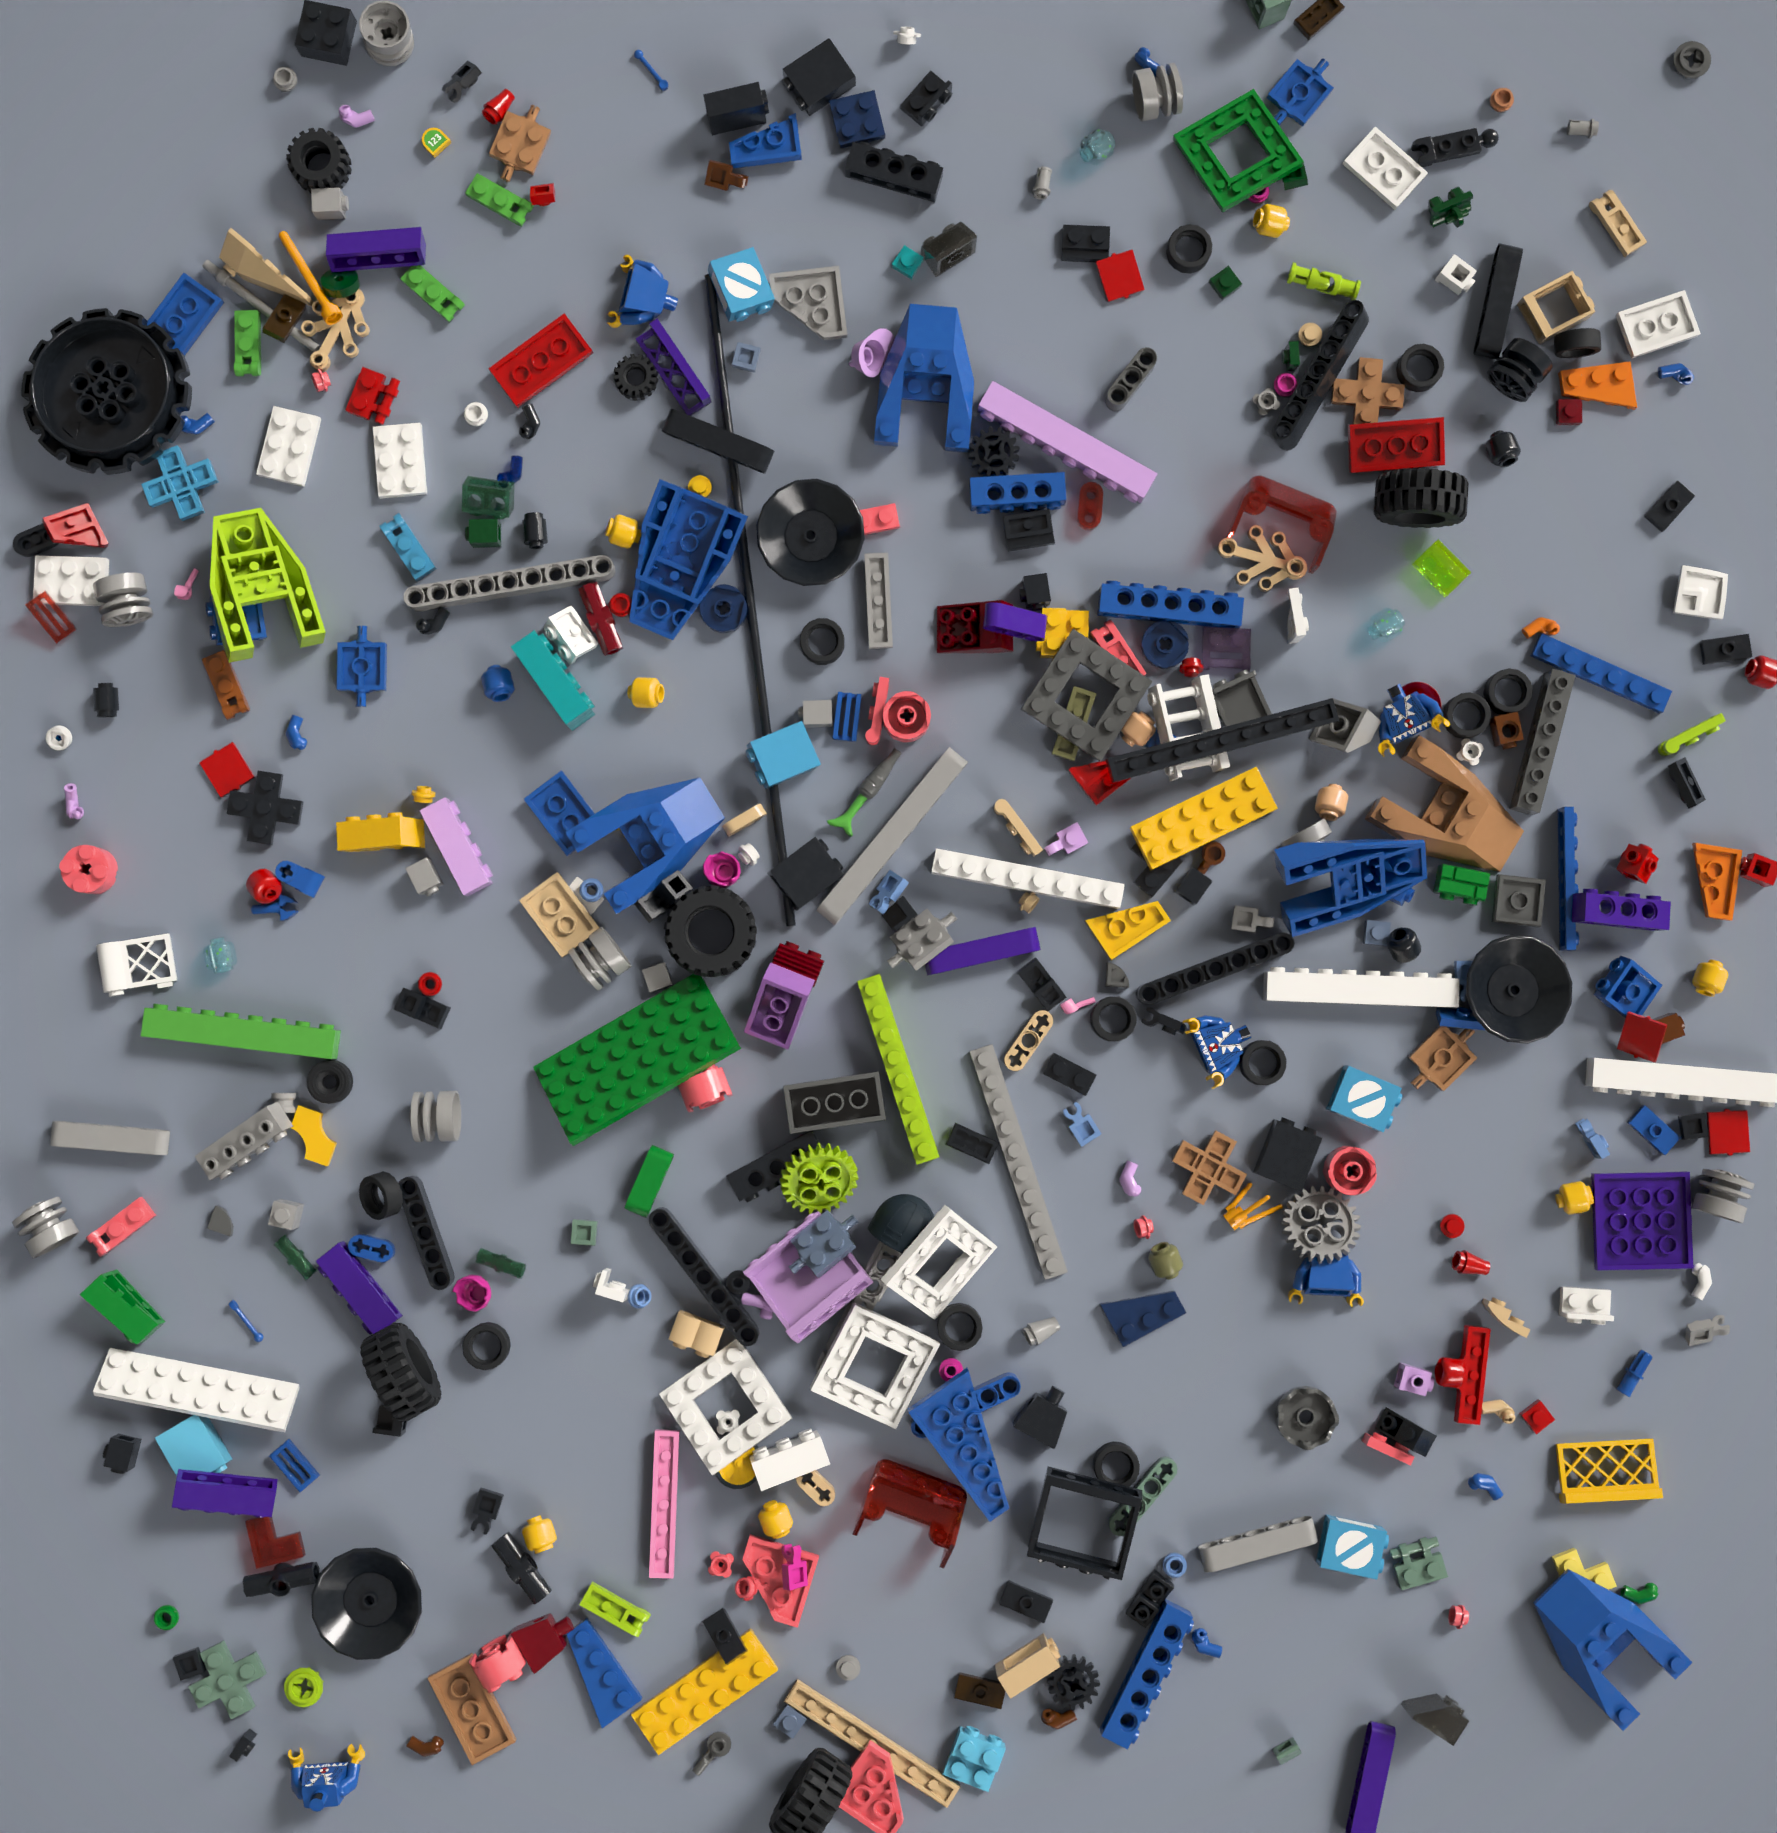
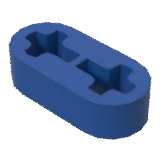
M366 1234L353 1236L348 1243L349 1251L353 1255L377 1262H386L393 1258L395 1254V1246L391 1241ZM363 1239L362 1243L370 1246V1248H363L358 1251V1246H355V1242ZM383 1245H386V1250L389 1251V1254L381 1257V1252L375 1251L374 1247L381 1248Z

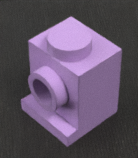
M1400 1362L1394 1386L1403 1391L1426 1396L1427 1391L1431 1392L1433 1389L1434 1378L1431 1377L1432 1373L1428 1370ZM1420 1377L1419 1385H1414V1379Z

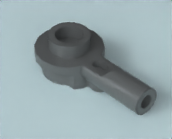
M718 1731L709 1737L707 1742L708 1751L692 1769L696 1775L700 1776L715 1756L722 1757L729 1753L731 1739L726 1733Z

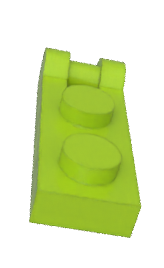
M1723 714L1714 715L1660 743L1657 749L1658 753L1662 756L1676 753L1681 744L1684 743L1685 746H1689L1699 741L1698 735L1705 732L1708 736L1720 730L1719 725L1726 721Z
M593 1581L579 1604L635 1637L640 1636L642 1625L651 1616L645 1609L633 1605ZM629 1614L636 1617L633 1623L627 1621Z

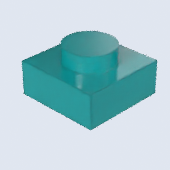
M904 245L893 261L892 268L912 280L923 263L924 257Z

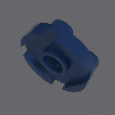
M720 584L710 589L700 603V613L704 623L710 629L720 633L736 631L744 623L747 616V603L737 588L731 585ZM723 603H727V607L730 608V611L726 612L725 615H721L720 611L717 610V607L722 606Z
M1159 621L1148 627L1142 637L1140 646L1143 656L1151 665L1160 669H1168L1177 666L1186 657L1189 649V639L1185 629L1178 623ZM1159 640H1170L1171 643L1169 644V647L1171 649L1162 650L1160 648L1161 644Z

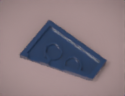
M1175 1291L1100 1303L1123 1347L1186 1314Z

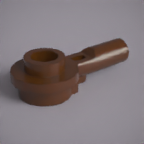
M1218 842L1207 843L1202 849L1203 861L1197 870L1205 875L1211 865L1220 864L1225 858L1224 847Z

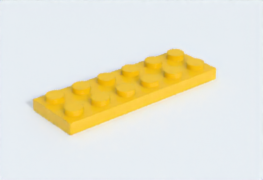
M1256 766L1145 819L1129 829L1150 870H1153L1278 808Z
M751 1628L740 1635L748 1652L727 1665L719 1651H717L631 1713L632 1718L658 1755L778 1671L777 1665Z

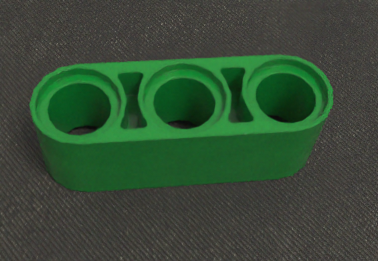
M655 1145L650 1147L624 1209L647 1218L673 1160V1153Z

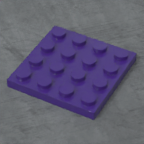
M1690 1172L1591 1173L1594 1199L1592 1210L1595 1270L1694 1268Z

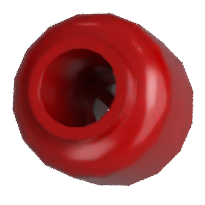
M1762 655L1750 659L1744 671L1748 683L1764 689L1773 688L1777 684V660Z
M268 869L254 871L246 881L247 891L257 902L262 904L274 902L282 892L281 881Z

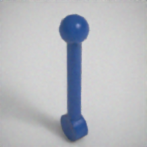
M636 50L634 52L635 58L640 59L659 82L660 89L663 91L667 90L668 82L661 79L643 57V52Z
M230 1301L229 1306L235 1310L253 1333L254 1340L261 1342L263 1334L257 1332L239 1309L236 1301Z

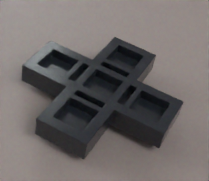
M258 771L254 794L230 791L227 814L250 818L248 842L273 845L276 822L300 825L303 801L280 798L283 774Z

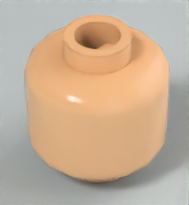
M1143 711L1139 713L1132 712L1121 729V732L1124 734L1122 739L1131 747L1135 744L1144 746L1156 732L1154 726L1156 722Z
M1329 784L1319 789L1315 810L1320 818L1336 821L1344 816L1348 794L1337 784Z

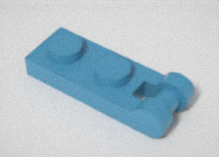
M398 513L393 516L394 519L392 521L384 522L379 527L414 579L419 581L437 568L403 517ZM400 527L403 532L395 536L392 531Z

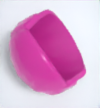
M721 851L707 856L703 863V873L708 882L713 886L726 888L736 883L741 874L740 863L734 855Z
M468 1275L457 1280L452 1290L457 1296L456 1303L467 1311L477 1312L485 1308L491 1298L489 1283L482 1276Z

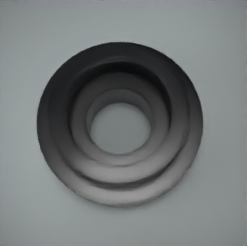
M736 1270L729 1274L726 1285L730 1292L740 1295L749 1289L751 1281L750 1278L744 1275L742 1270ZM736 1278L742 1279L743 1285L741 1287L734 1285Z

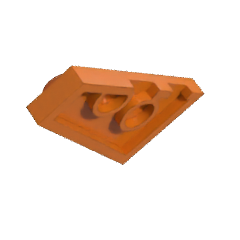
M1631 362L1561 370L1558 373L1561 396L1585 401L1593 400L1611 406L1619 405L1632 410L1637 408Z
M1692 843L1705 917L1732 921L1742 850Z

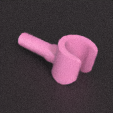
M193 569L185 586L176 585L174 595L178 599L188 600L191 598V587L199 573L197 569Z
M1092 997L1075 1004L1070 998L1060 1006L1065 1014H1071L1081 1007L1095 1003V999Z

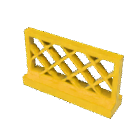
M1653 1439L1555 1444L1561 1493H1559L1560 1503L1663 1498L1662 1488H1659ZM1639 1444H1647L1648 1455L1643 1461L1633 1453ZM1618 1445L1626 1451V1454L1619 1462L1609 1454L1612 1448ZM1625 1445H1632V1446L1630 1447V1449H1628ZM1600 1446H1608V1448L1604 1450ZM1585 1447V1448L1582 1450V1452L1577 1449V1448ZM1590 1447H1596L1603 1453L1596 1463H1593L1585 1456ZM1563 1448H1571L1578 1454V1457L1571 1465L1564 1460ZM1629 1456L1640 1463L1633 1473H1630L1622 1466ZM1605 1457L1616 1465L1609 1475L1598 1467ZM1581 1458L1592 1466L1585 1476L1574 1468ZM1643 1467L1650 1472L1651 1483L1643 1484L1636 1478ZM1619 1468L1629 1476L1624 1485H1619L1612 1479ZM1595 1469L1605 1477L1600 1486H1594L1587 1480ZM1572 1471L1582 1480L1576 1487L1567 1488L1566 1477ZM1608 1482H1610V1483L1613 1484V1485H1610V1486H1606V1484H1607ZM1584 1483H1586V1484H1587L1588 1486H1590V1487H1582V1486H1583Z

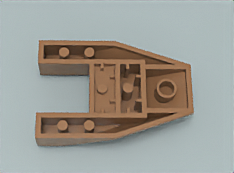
M1420 735L1416 736L1411 740L1401 759L1441 783L1423 815L1419 818L1382 796L1376 799L1365 820L1397 839L1424 840L1426 856L1500 872L1524 830L1474 773L1437 745Z

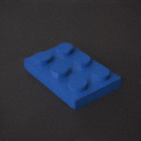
M183 273L149 318L147 326L152 322L157 323L175 341L172 349L178 348L185 356L224 304V301Z
M561 770L524 798L525 802L566 856L573 853L576 849L565 832L595 813L565 773Z

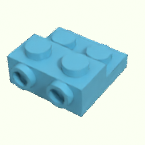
M959 1726L943 1769V1775L989 1792L995 1773L998 1772L1006 1750L1005 1743L998 1736L980 1734V1731L972 1726H966V1728Z

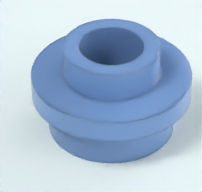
M589 878L582 882L579 891L584 900L596 902L602 897L604 888L600 881ZM590 886L596 888V892L593 895L588 893Z
M636 1284L629 1290L628 1301L634 1308H643L650 1303L651 1292L645 1285Z
M1170 1553L1164 1558L1162 1566L1168 1576L1177 1578L1185 1573L1187 1562L1181 1554ZM1172 1561H1178L1179 1565L1177 1568L1170 1567Z

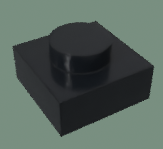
M1705 1113L1678 1116L1681 1140L1708 1137Z
M199 1647L173 1657L180 1681L206 1671L205 1664L200 1656Z
M249 1729L229 1757L236 1762L242 1755L247 1757L256 1745L252 1741L257 1736V1733Z

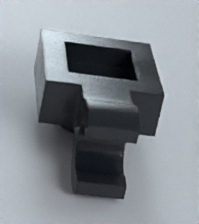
M466 61L451 76L452 80L444 84L442 91L448 93L453 89L454 94L449 99L456 103L461 98L462 88L466 89L473 86L482 72L475 64Z
M1148 1007L1146 1011L1153 1014V1019L1151 1021L1142 1019L1141 1022L1144 1025L1153 1027L1156 1024H1160L1163 1026V1031L1174 1036L1176 1032L1184 1033L1187 1026L1184 1023L1160 1014L1153 1008Z

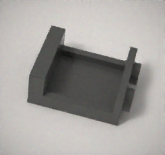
M1246 669L1235 674V679L1230 682L1224 679L1213 684L1214 689L1212 691L1217 713L1224 727L1272 714L1255 678L1257 675L1255 670L1248 673Z

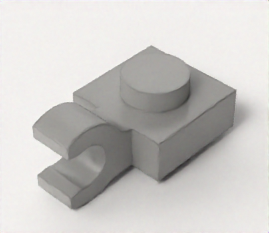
M1235 905L1231 929L1255 933L1256 926L1272 929L1274 918L1258 916L1259 909Z
M1723 1315L1715 1316L1712 1321L1710 1319L1697 1320L1687 1324L1685 1340L1689 1346L1710 1342L1713 1336L1729 1334L1730 1326L1719 1325L1724 1324L1725 1317Z

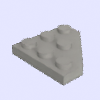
M839 266L769 274L770 287L775 297V303L823 340L847 338Z

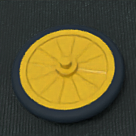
M755 1445L715 1474L717 1479L723 1485L732 1489H743L752 1485L757 1478L749 1456L753 1455L752 1451L759 1447Z

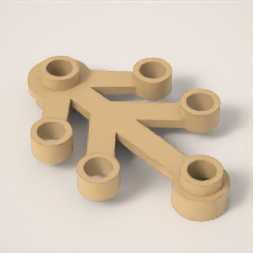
M360 289L352 294L356 295L353 301L348 300L349 296L329 300L330 303L341 308L340 311L343 317L338 323L328 325L324 319L317 322L306 320L302 323L301 330L309 337L314 336L317 332L331 328L319 351L313 352L310 356V364L316 371L320 369L324 372L330 367L331 361L328 355L340 332L344 342L343 352L346 356L354 358L358 355L359 349L353 341L347 319L352 312L356 322L354 325L356 334L359 337H366L369 334L370 328L365 323L361 311L365 297ZM316 300L312 304V309L318 316H321L322 311H317V306L320 304ZM308 325L313 326L310 332L305 330ZM360 326L366 327L364 332H358V328ZM350 346L355 348L352 353H347V349ZM317 357H323L320 363H315Z
M1254 525L1249 529L1248 537L1256 542L1261 553L1237 546L1236 541L1232 538L1222 539L1217 547L1219 555L1223 558L1237 556L1258 562L1257 565L1248 570H1241L1237 573L1235 580L1238 585H1246L1251 578L1271 567L1282 569L1271 577L1266 576L1260 579L1258 588L1262 592L1270 591L1273 585L1287 577L1292 580H1298L1307 571L1305 560L1302 557L1293 555L1283 532H1275L1270 540L1274 547L1279 548L1284 559L1275 557L1263 536V529L1259 525ZM1253 529L1259 531L1260 535L1258 537L1252 535ZM1280 536L1282 538V542H1275L1274 537ZM1224 545L1230 547L1231 551L1229 553L1223 551L1222 547ZM1291 565H1297L1299 568L1298 572H1293ZM1239 575H1246L1247 581L1242 582L1239 579ZM1262 581H1268L1270 584L1269 588H1264Z

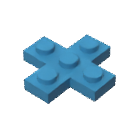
M178 445L163 450V454L157 457L163 476L141 484L149 506L154 508L173 500L182 521L205 513L197 491L219 482L211 461L207 458L187 466L181 448Z

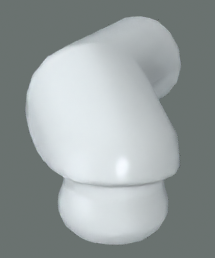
M1696 1263L1693 1266L1694 1268H1692V1273L1698 1276V1283L1691 1295L1703 1300L1712 1284L1710 1269L1706 1265L1703 1266L1700 1263Z

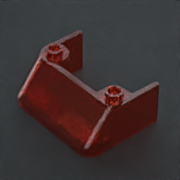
M1264 476L1251 478L1245 488L1226 538H1232L1235 534L1243 512L1250 515H1259L1265 510L1266 506L1311 523L1309 526L1310 536L1315 541L1320 542L1308 571L1313 574L1320 567L1334 531L1337 516L1335 507L1329 502Z
M882 1459L877 1462L852 1535H858L864 1519L877 1521L883 1517L885 1510L891 1511L930 1526L928 1532L929 1539L935 1545L944 1548L939 1566L944 1569L956 1544L967 1493L956 1484L900 1463Z

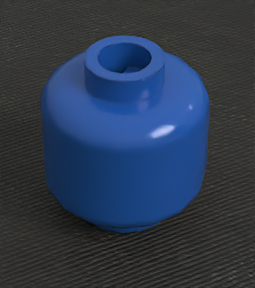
M500 665L488 667L487 671L481 676L484 694L494 702H502L509 699L515 690L510 670Z

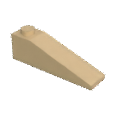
M232 228L228 230L219 258L225 264L223 268L233 277L237 274L245 281L281 295L286 294L306 305L312 306L314 301L305 291L285 274L281 275L280 270L268 259L263 260L262 255L255 250L256 248Z

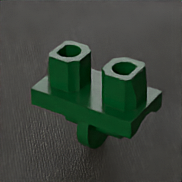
M1458 186L1448 192V201L1443 202L1438 196L1430 199L1428 209L1431 214L1430 224L1434 228L1443 223L1448 225L1452 222L1457 228L1464 224L1463 218L1468 216L1469 211H1471V199H1473L1471 191L1464 193Z

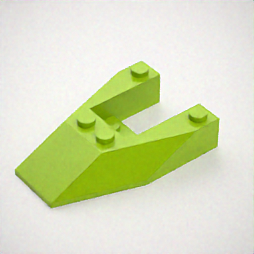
M262 508L213 516L210 592L228 662L253 658L254 644L242 607L283 598L285 599L300 648L324 643L326 631L306 569Z

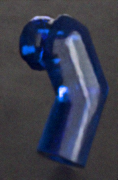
M511 456L510 469L497 475L496 479L499 485L510 487L521 479L523 457Z

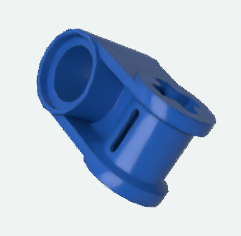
M290 861L280 862L275 869V874L280 881L295 887L296 890L315 898L325 876ZM290 869L293 872V875H287L286 873H284V870Z

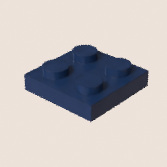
M875 90L829 100L840 149L852 146L853 142H872L885 139V131Z

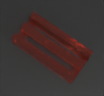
M46 590L25 604L56 644L77 629ZM45 598L69 629L65 631L41 599ZM35 603L61 633L59 636L36 609Z

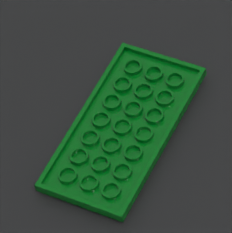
M692 974L538 1063L533 1068L569 1143L575 1146L687 1081L692 1076L740 1050L741 1047L703 977Z

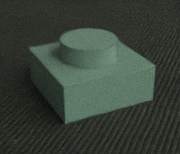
M573 1219L571 1244L595 1246L598 1221Z

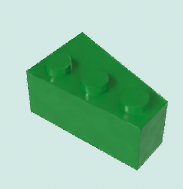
M117 1269L101 1274L79 1294L123 1332L128 1341L136 1345L145 1342L166 1322Z

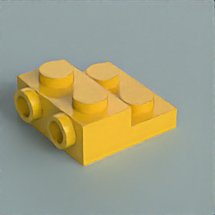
M1042 608L1041 614L1047 616L1045 640L1036 641V651H1040V658H1054L1072 629L1088 638L1089 611L1066 610V608Z

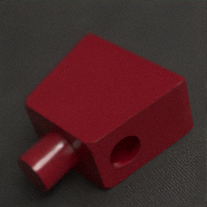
M549 1613L516 1626L511 1632V1636L535 1674L566 1647L567 1640L564 1635L574 1630V1626L569 1617L566 1616L556 1623L552 1614Z

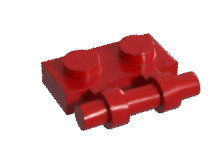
M362 367L345 409L346 412L368 421L374 412L377 414L374 422L383 425L386 417L390 416L392 401L394 398H397L399 393L397 389L400 381L391 378L389 385H384L385 375ZM380 393L385 394L381 405H377Z

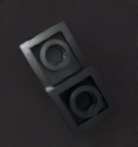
M1154 1570L1131 1602L1126 1615L1146 1628L1159 1612L1160 1605L1174 1589V1584Z

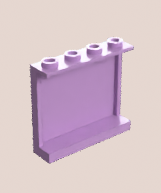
M818 1211L808 1215L804 1219V1223L788 1231L783 1240L778 1244L771 1245L761 1258L750 1262L747 1269L743 1271L744 1275L750 1278L787 1329L786 1333L796 1343H800L873 1283V1280L852 1253H849L820 1278L806 1265L796 1274L791 1271L789 1265L800 1257L790 1240L822 1215Z

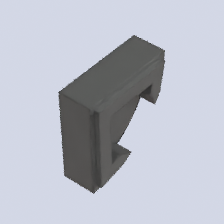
M1106 962L1105 986L1129 988V980L1125 972L1116 964Z
M216 1205L207 1229L232 1236L234 1226L230 1216L223 1207Z

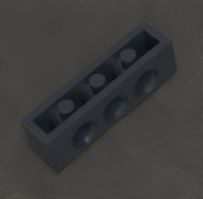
M853 142L845 167V177L935 202L943 177V167H940L938 163L933 161H919L912 155L906 154L902 156L895 154L894 151L888 148L877 149L867 142ZM874 160L878 162V165L870 167L866 163ZM891 167H898L901 171L891 173L889 169ZM915 173H920L923 175V178L915 180L911 176Z
M808 1131L726 1175L739 1202L743 1199L749 1202L759 1197L758 1191L764 1188L770 1191L781 1185L779 1180L782 1178V1174H774L770 1169L771 1163L780 1161L784 1169H786L785 1162L792 1163L791 1155L794 1150L802 1149L804 1152H807L808 1145L812 1149H816L819 1142L814 1132ZM758 1172L761 1174L763 1180L760 1185H753L750 1182L749 1176L751 1173Z

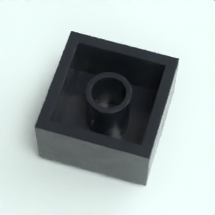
M304 0L294 45L301 57L347 66L357 20L351 9Z

